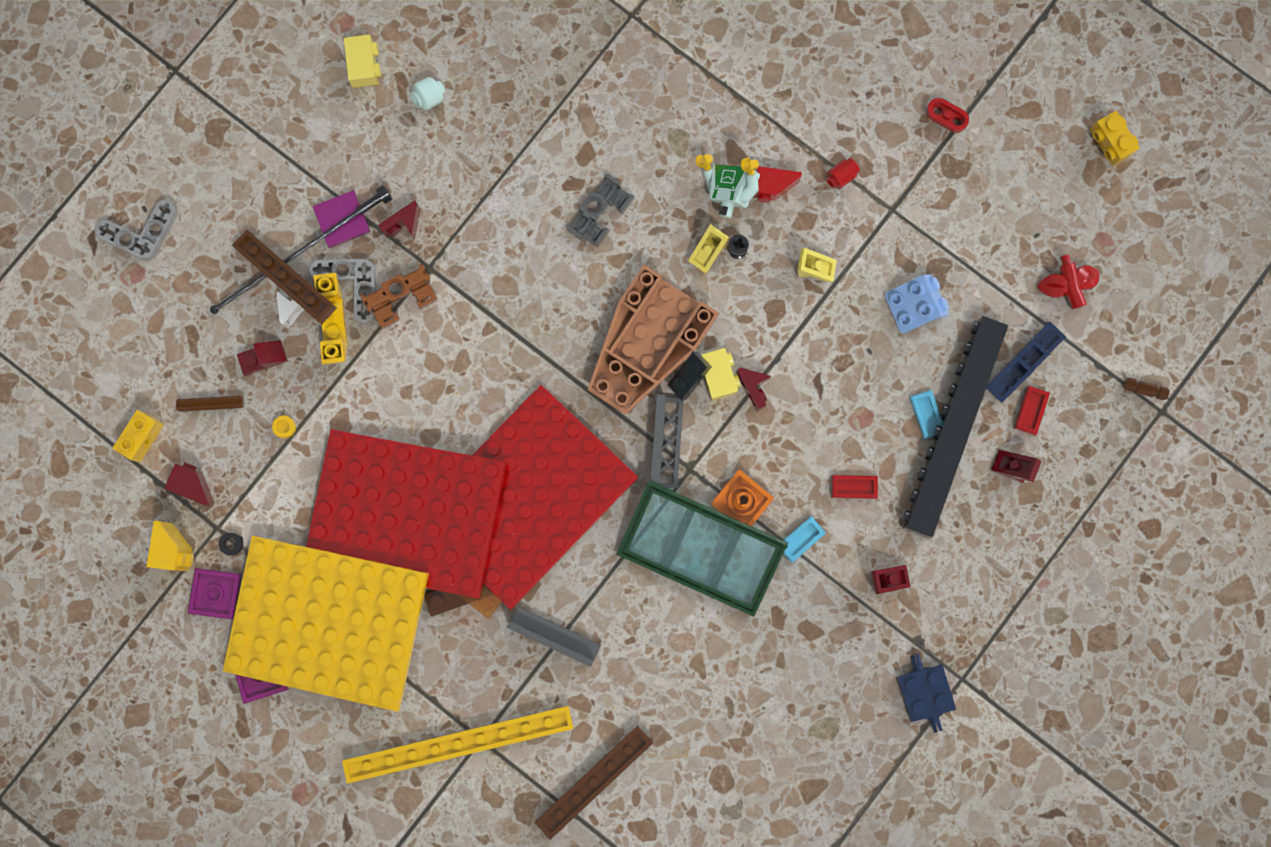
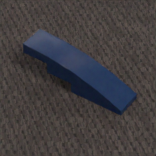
M1049 321L993 378L986 389L1003 403L1066 336Z

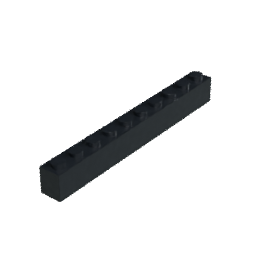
M985 316L973 322L970 333L973 334L971 341L966 342L962 354H965L963 363L959 362L955 371V375L958 377L955 384L952 383L947 393L950 399L948 404L943 405L940 412V417H943L941 426L936 425L932 435V438H935L933 446L928 447L924 459H927L925 468L921 467L917 476V480L920 482L917 489L914 488L909 498V501L912 502L911 507L904 512L901 522L904 523V530L928 539L933 538L1009 325Z

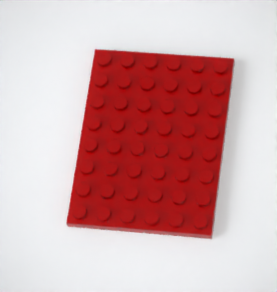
M542 385L472 455L507 462L483 583L512 610L639 478Z
M330 429L306 547L429 573L426 584L428 589L480 598L507 462Z

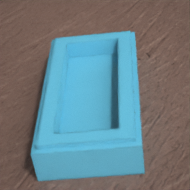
M930 390L909 397L924 440L932 438L936 425L941 426L942 418L940 417L933 392Z
M812 516L806 519L783 540L788 542V548L785 550L784 555L791 563L826 534Z

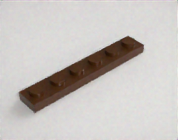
M247 229L232 244L239 253L321 325L337 309L336 306Z
M637 725L534 823L551 840L653 744V741Z

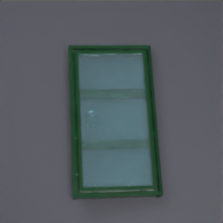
M649 480L646 483V488L616 555L754 617L779 562L788 548V542Z

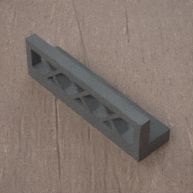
M657 394L651 481L665 488L678 489L684 400ZM665 403H679L678 413L672 418L665 412ZM664 415H665V417L668 419V421H667L665 424H664ZM676 417H678L677 425L673 421ZM669 423H672L677 429V435L669 441L663 434V430ZM664 438L667 443L662 447ZM675 439H676V448H675V446L672 444V442H673ZM668 445L675 451V457L669 463L662 457V451ZM661 460H662V461L664 462V464H665V466H664L662 469H661ZM675 461V466L673 470V468L670 465ZM667 467L674 474L673 483L660 482V473Z
M520 606L517 607L512 620L509 621L506 627L589 667L592 666L601 647V644Z

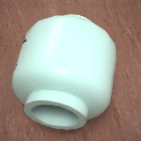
M427 77L412 86L410 96L417 108L429 110L442 103L445 90L440 81Z

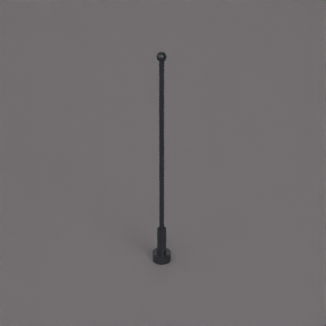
M382 184L375 189L377 194L358 206L355 212L283 261L287 264L357 215H363L382 201L387 204L393 198ZM262 274L217 306H211L210 312L217 314L220 308L267 276Z

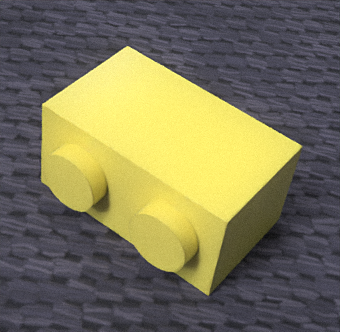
M370 35L344 38L348 80L351 86L355 88L379 85L378 77L381 76V67L379 63H376V56L379 55L377 42H373Z
M723 348L702 354L701 356L712 366L704 376L711 401L737 394L738 388L741 385L738 375H733L731 366H734L731 353H727L726 349Z

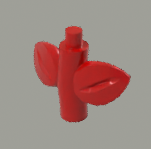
M1069 254L1061 256L1062 266H1059L1061 274L1054 273L1040 281L1037 288L1040 292L1051 298H1060L1066 295L1071 309L1086 306L1087 302L1082 290H1091L1098 284L1099 271L1089 265L1076 268V264L1071 262Z

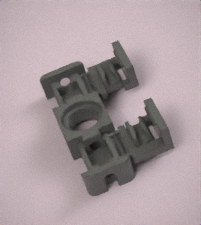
M609 174L604 175L606 180L597 192L594 193L592 191L579 207L581 213L572 225H566L569 233H573L579 240L583 239L582 234H584V238L597 248L609 233L607 227L602 230L597 226L598 223L596 222L608 207V202L610 206L615 205L618 207V212L623 214L634 200V195H630L621 189L620 182ZM595 201L599 203L600 208L597 212H590L587 209L590 202Z

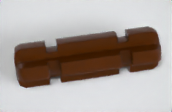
M1130 377L1126 378L1123 384L1124 390L1131 392L1135 390V393L1149 397L1156 396V399L1166 400L1170 392L1169 388L1158 387V385L1141 380L1137 382V379Z

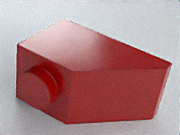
M758 166L756 172L760 174L758 179L759 190L753 198H757V201L769 203L770 200L775 201L800 182L802 172Z

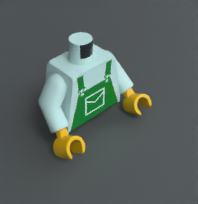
M706 154L696 157V165L700 168L704 167L703 174L708 186L710 199L721 205L719 216L731 219L734 207L746 208L749 201L759 190L758 179L760 174L755 171L759 166V162L756 159L744 158L741 160V166L713 164V167H711L710 164L713 162L712 155Z

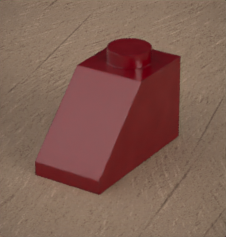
M186 462L183 463V466L175 464L164 489L202 505L213 507V498L203 474L196 471L197 467Z

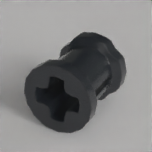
M734 235L730 239L728 252L732 258L740 259L745 257L749 248L748 239L743 235ZM737 243L741 244L739 251L735 250Z

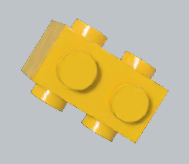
M1117 110L1098 120L1089 129L1112 167L1131 157L1140 149L1136 136L1130 133L1126 120L1118 114Z

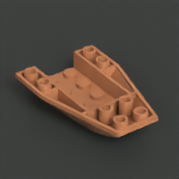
M643 264L618 302L588 391L626 415L680 366L692 352H695L720 313L701 301H695L664 281L663 276Z

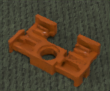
M419 264V269L404 277L399 274L382 283L381 289L365 297L361 294L365 307L370 314H374L381 329L400 321L397 313L393 314L391 307H393L392 303L409 294H412V296L416 295L418 299L416 303L419 309L438 301L430 286V277L422 264ZM394 283H399L402 286L401 293L397 295L392 294L389 291L390 286ZM431 297L430 299L420 303L422 300ZM394 316L392 319L384 322V320Z

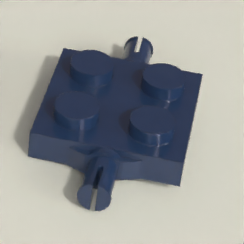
M920 653L915 654V656L911 655L914 669L907 674L897 676L910 720L915 722L922 719H930L933 733L938 732V730L942 731L939 717L944 713L956 710L943 665L923 667Z

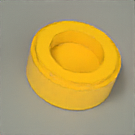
M282 415L273 421L272 431L280 438H290L296 431V423L292 418Z

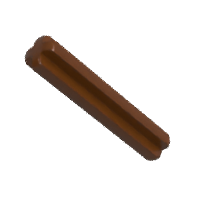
M240 395L176 400V409L180 412L244 407V398Z

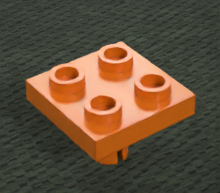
M739 469L710 505L717 511L752 526L773 501L774 497Z

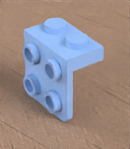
M932 274L921 275L885 294V298L901 333H907L928 322L949 316V305L946 299L941 296L938 290L940 289V284Z

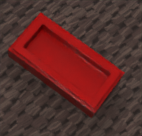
M1027 386L1013 429L1036 436L1050 392Z
M831 475V498L878 499V476Z

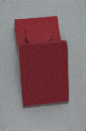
M414 200L384 220L378 227L387 238L388 236L397 235L402 230V227L406 226L415 239L421 209Z
M281 340L253 344V349L237 354L244 376L288 362Z
M740 367L735 373L738 375L744 390L758 412L766 407L765 401H767V397L762 389L758 390L757 386L770 380L771 376Z
M999 450L991 471L1020 483H1024V481L1034 483L1042 461L1038 458Z
M906 565L871 571L875 594L911 587Z

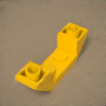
M337 273L313 275L314 288L337 307L322 324L323 341L320 342L322 365L345 362L348 342L344 300Z

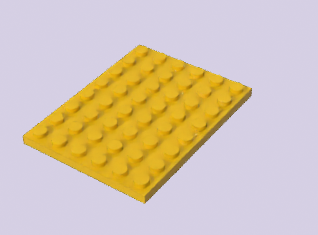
M252 536L223 672L398 712L402 703L429 573Z

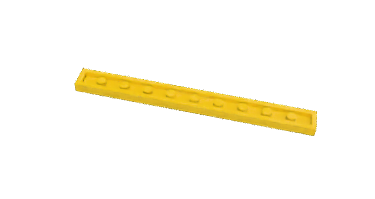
M568 705L344 759L342 764L346 783L348 784L574 729Z

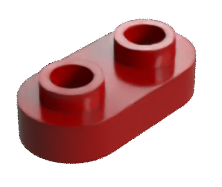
M935 98L930 101L926 108V114L931 121L951 132L960 133L969 124L967 112L945 99ZM934 109H939L941 114H935ZM957 119L960 125H955L953 120Z

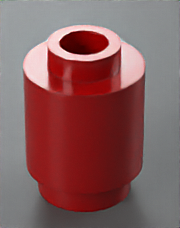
M852 158L843 159L827 171L826 181L831 188L840 190L857 177L860 168Z

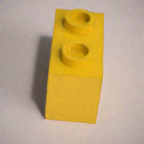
M136 410L112 449L132 461L141 463L165 424L145 412Z

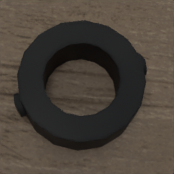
M236 533L224 534L219 541L220 551L226 555H237L243 548V538ZM229 538H234L237 542L236 548L232 551L226 548V541Z

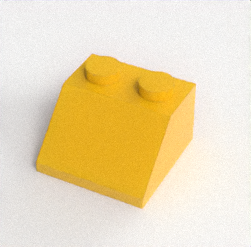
M154 521L146 567L189 571V567L192 566L194 559L190 545L173 523Z

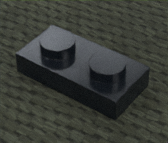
M697 351L692 352L667 385L680 400H686L712 366Z

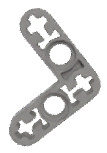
M168 200L158 202L140 236L108 220H102L97 223L95 234L101 240L135 257L150 261L155 258L177 218L178 209ZM169 207L171 210L170 214L165 213L164 215L162 212L163 208L167 209ZM159 217L160 219H163L164 221H166V223L163 224L161 221L157 220V218ZM155 225H160L161 233L157 236H152L151 228ZM106 228L116 233L115 237L107 233L105 234L102 232L103 229ZM125 235H130L132 239L128 246H122L121 238ZM137 244L145 248L148 247L150 249V252L144 253L140 249L136 248Z
M367 259L314 261L309 269L312 277L313 275H319L315 271L320 266L326 270H331L330 265H333L332 273H337V269L341 265L349 267L347 275L339 276L337 274L338 281H354V317L361 324L368 325L372 323L375 319L374 314L367 315L366 319L359 315V313L364 311V305L362 303L359 304V302H363L359 295V290L364 286H368L371 289V293L376 291V268L373 263ZM364 265L371 269L366 273V279L368 281L371 280V282L364 281V274L360 271V269H364Z

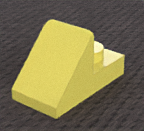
M710 225L688 261L707 273L718 255L725 249L729 237Z
M801 248L798 277L811 276L825 282H833L837 260L809 249Z

